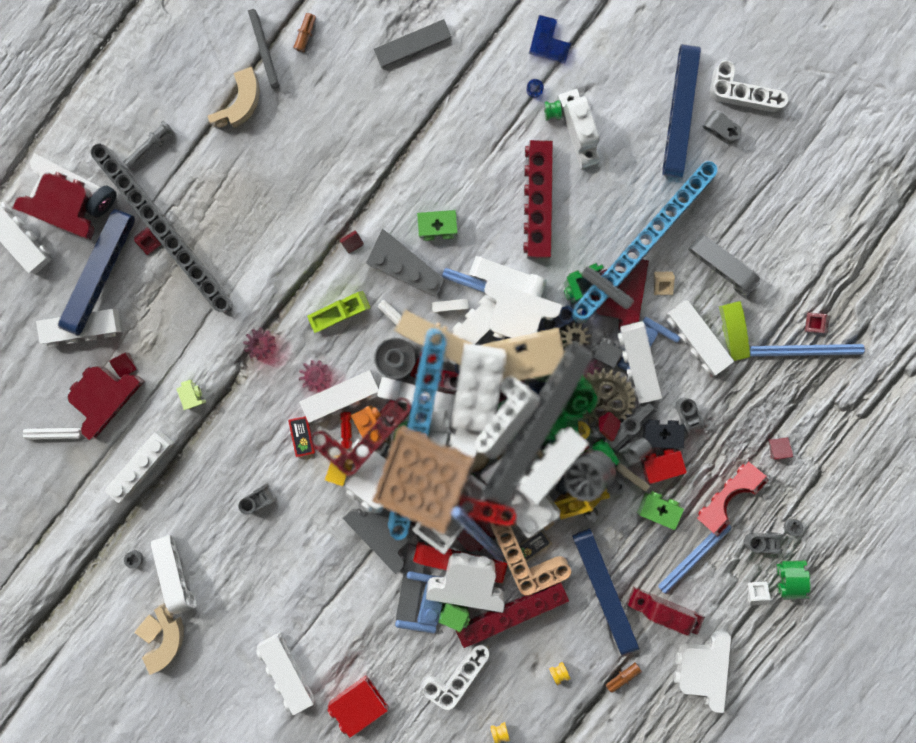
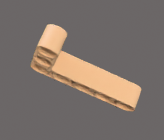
M490 509L488 516L493 513V509ZM504 511L501 516L504 520H508ZM490 522L518 589L523 595H531L570 577L571 568L563 556L554 557L529 568L511 525L507 526ZM509 533L508 536L501 537L502 534ZM516 549L515 552L508 553L510 550ZM522 565L520 569H515L517 566ZM565 566L563 569L558 570L559 567ZM529 581L528 584L522 585L524 582Z

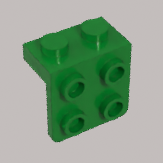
M595 263L589 266L597 273L604 269L603 264L598 266ZM579 270L566 276L567 279L563 282L565 290H563L567 301H571V304L583 297L577 281L584 279Z

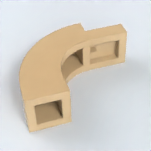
M252 67L233 73L238 85L237 99L229 108L208 115L211 125L220 128L226 126L227 122L230 121L231 125L235 128L247 121L254 113L259 101L260 88L256 73Z
M165 603L154 609L163 629V642L160 647L147 652L142 657L149 675L167 666L177 655L183 643L184 626L181 617L173 619L174 614L167 610Z

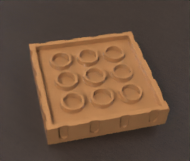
M402 426L397 430L396 439L393 441L389 458L386 460L382 471L383 474L378 482L377 491L373 496L372 502L381 504L391 511L398 512L402 516L413 521L416 520L426 527L445 534L453 519L451 511L455 510L458 506L476 458L461 452L456 447L438 445L429 440L427 434L418 433Z

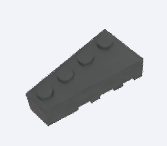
M382 228L366 264L437 298L445 281L444 278Z

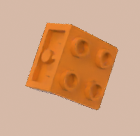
M372 405L351 415L362 438L381 417L378 408H373ZM376 430L371 433L372 440L380 441L381 433Z

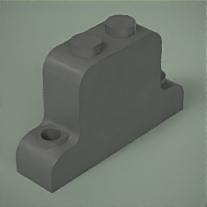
M360 508L351 509L342 519L397 574L402 569L404 559L406 558L399 549L415 535V532L412 530L415 527L416 520H410L407 536L402 540H396L391 536L388 528L391 510L384 508L380 513H373L371 511L366 515ZM396 526L393 530L398 531L402 526Z

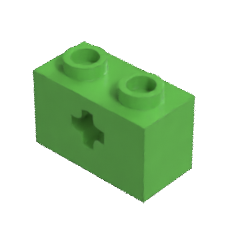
M456 210L417 213L419 238H423V241L435 240V237L442 236V239H453L454 235H457ZM437 221L440 225H443L438 231L435 227H432Z
M654 491L651 494L645 492L637 514L675 530L684 511L679 506L680 503L670 498L669 501L661 499L663 495ZM663 507L665 510L664 512H659L657 508Z
M444 603L440 611L439 623L461 632L462 627L466 628L470 620L468 606Z

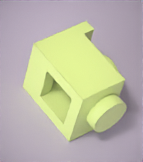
M192 379L182 382L181 387L176 388L184 410L206 403L205 399L201 400L200 398L202 396L200 387L196 386Z

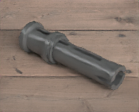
M162 121L161 125L154 132L149 133V138L123 161L124 164L133 171L157 146H163V142L171 134L174 135L175 131L165 121Z

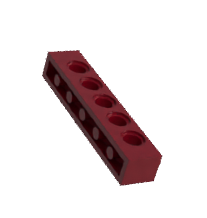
M530 140L528 146H525V158H528V165H525L524 176L528 177V184L524 185V196H528V203L524 204V215H527V223H524V234H527V242L523 243V254H527V258L550 259L553 141ZM540 157L543 160V165H535L533 159ZM536 176L541 177L543 184H534L533 178ZM536 195L541 196L543 203L540 205L535 204L533 197ZM540 215L543 219L542 223H534L532 216ZM540 234L542 242L535 243L532 240V235Z
M559 582L531 595H523L505 603L503 612L489 610L470 619L467 627H462L461 632L456 631L464 649L567 603L569 599L562 583Z

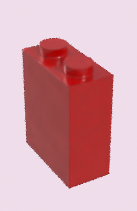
M365 675L330 700L327 710L329 715L333 719L336 718L339 722V728L342 733L347 734L351 738L386 713L389 705L369 677Z

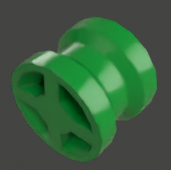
M556 100L554 103L544 102L545 121H550L553 118L561 120L560 100Z

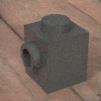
M606 339L605 341H599V343L595 342L591 351L593 359L614 368L623 350L615 347V342Z

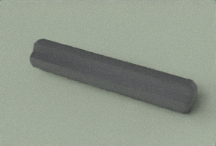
M589 266L583 270L582 276L618 304L625 309L631 306L633 299Z

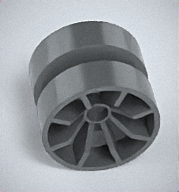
M401 338L386 339L378 345L375 351V366L382 375L388 378L397 379L404 377L412 371L416 363L415 350L409 342Z
M597 450L587 451L571 463L565 471L564 482L566 488L579 500H594L613 483L616 474L615 466L605 453Z

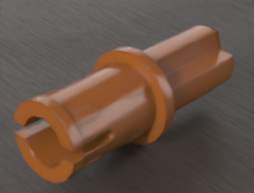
M311 13L305 14L301 28L297 30L299 33L293 46L295 50L305 53L309 37H312L311 32L316 21L315 15Z
M634 662L624 671H619L620 674L608 682L606 687L613 693L624 684H629L642 671Z

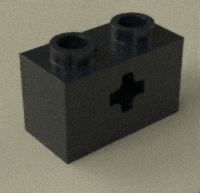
M648 420V423L643 425L642 438L646 439L651 447L684 448L685 425L679 424L678 420H667V424L660 423V420ZM664 429V431L667 432V435L660 436L659 432H663Z

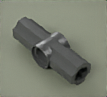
M648 402L639 404L632 411V414L627 416V419H622L615 440L611 442L605 438L604 441H607L616 452L657 411ZM632 420L634 422V428L633 430L628 431L626 429V423Z

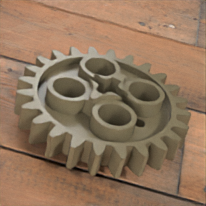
M602 369L601 373L594 370V375H591L589 372L587 373V381L594 388L598 396V403L590 414L589 412L583 414L582 420L588 418L589 425L594 421L596 427H598V418L608 412H611L620 422L621 418L627 419V414H632L631 408H635L634 401H636L635 389L631 388V381L627 382L626 376L620 378V372L613 375L612 369L609 373H606L605 369Z

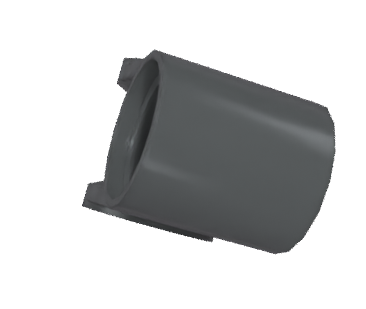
M713 110L702 126L708 133L716 136L726 144L734 143L741 135L740 126L718 110ZM731 130L734 132L732 137L728 136Z
M686 397L678 399L675 406L681 419V424L685 425V433L690 435L691 432L697 429H705V422L695 401ZM688 401L690 408L684 412L682 405Z
M640 438L624 444L617 450V453L622 455L626 461L625 465L629 467L638 463L652 452V447L646 439Z
M265 484L241 499L238 504L239 511L248 515L275 502L277 498L273 497L268 488L269 484ZM245 500L252 502L253 508L251 510L245 509Z
M749 533L744 537L745 547L755 553L782 554V549H780L782 533ZM757 538L758 544L752 547V541Z

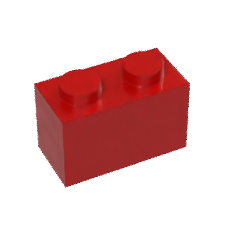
M674 448L665 449L663 454L656 455V453L648 454L645 456V459L641 460L645 478L649 484L687 473L681 451Z

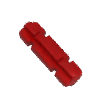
M341 412V438H343L341 445L345 449H351V412Z

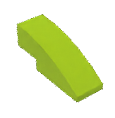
M359 291L307 315V318L314 333H317L358 315L371 307L364 291Z
M741 301L718 306L723 322L721 326L730 357L733 361L749 358V340Z

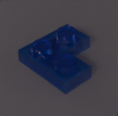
M539 15L529 54L566 63L571 43L553 38L558 19Z

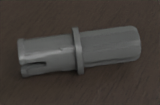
M596 507L591 511L583 513L584 518L592 523H596V520L599 519Z

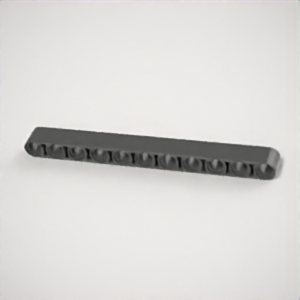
M103 144L93 145L91 148L92 158L213 309L221 313L229 312L233 307L231 298L114 152ZM105 150V156L99 158V152ZM113 165L118 166V169L115 173H111V167ZM129 179V186L123 188V182ZM141 194L142 200L139 203H135V197ZM153 209L154 215L148 219L147 212ZM165 224L166 231L160 234L159 227ZM177 239L178 246L172 249L171 242ZM189 254L190 261L187 264H184L183 257L184 255ZM201 269L202 277L196 279L195 271ZM209 284H213L215 288L211 294L207 293V286ZM221 299H225L227 302L224 309H220L218 305Z

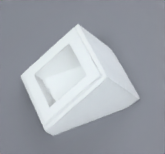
M748 583L749 605H767L771 600L768 583Z

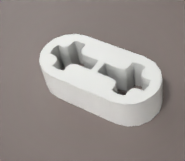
M468 299L432 303L433 313L469 309Z

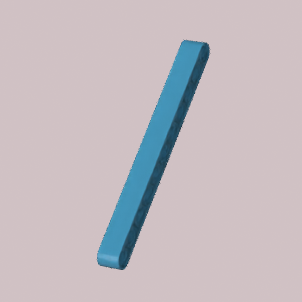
M712 161L704 162L602 276L618 287L712 182L718 171L717 165ZM707 170L711 175H706L703 171ZM691 184H696L699 189L692 188ZM678 198H684L687 203L680 202ZM666 212H673L674 217H669ZM659 225L662 231L655 230L653 226ZM641 239H647L650 244H642ZM628 253H635L637 259H631ZM622 267L625 272L618 273L615 268ZM593 285L574 307L573 319L578 323L587 322L609 296ZM597 295L600 301L594 302L590 299V296ZM584 309L587 315L580 316L577 310Z
M437 328L428 330L425 335L407 428L415 432L427 434V436L447 342L445 335ZM434 335H440V340L437 343L431 342ZM430 355H436L434 362H427ZM427 374H432V379L425 382L424 377ZM422 394H429L426 400H420ZM425 413L423 419H416L417 414ZM390 511L388 528L391 536L396 540L404 539L408 534L411 519L402 516L398 512ZM396 526H402L398 531L393 530Z

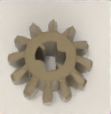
M571 322V328L567 324L564 325L567 332L560 331V334L565 336V338H561V341L566 342L563 344V349L573 343L571 341L573 338L572 333L579 335L578 343L584 346L583 344L589 346L591 343L586 341V338H591L592 335H585L589 328L586 327L581 330L583 323H579L576 328L575 322Z

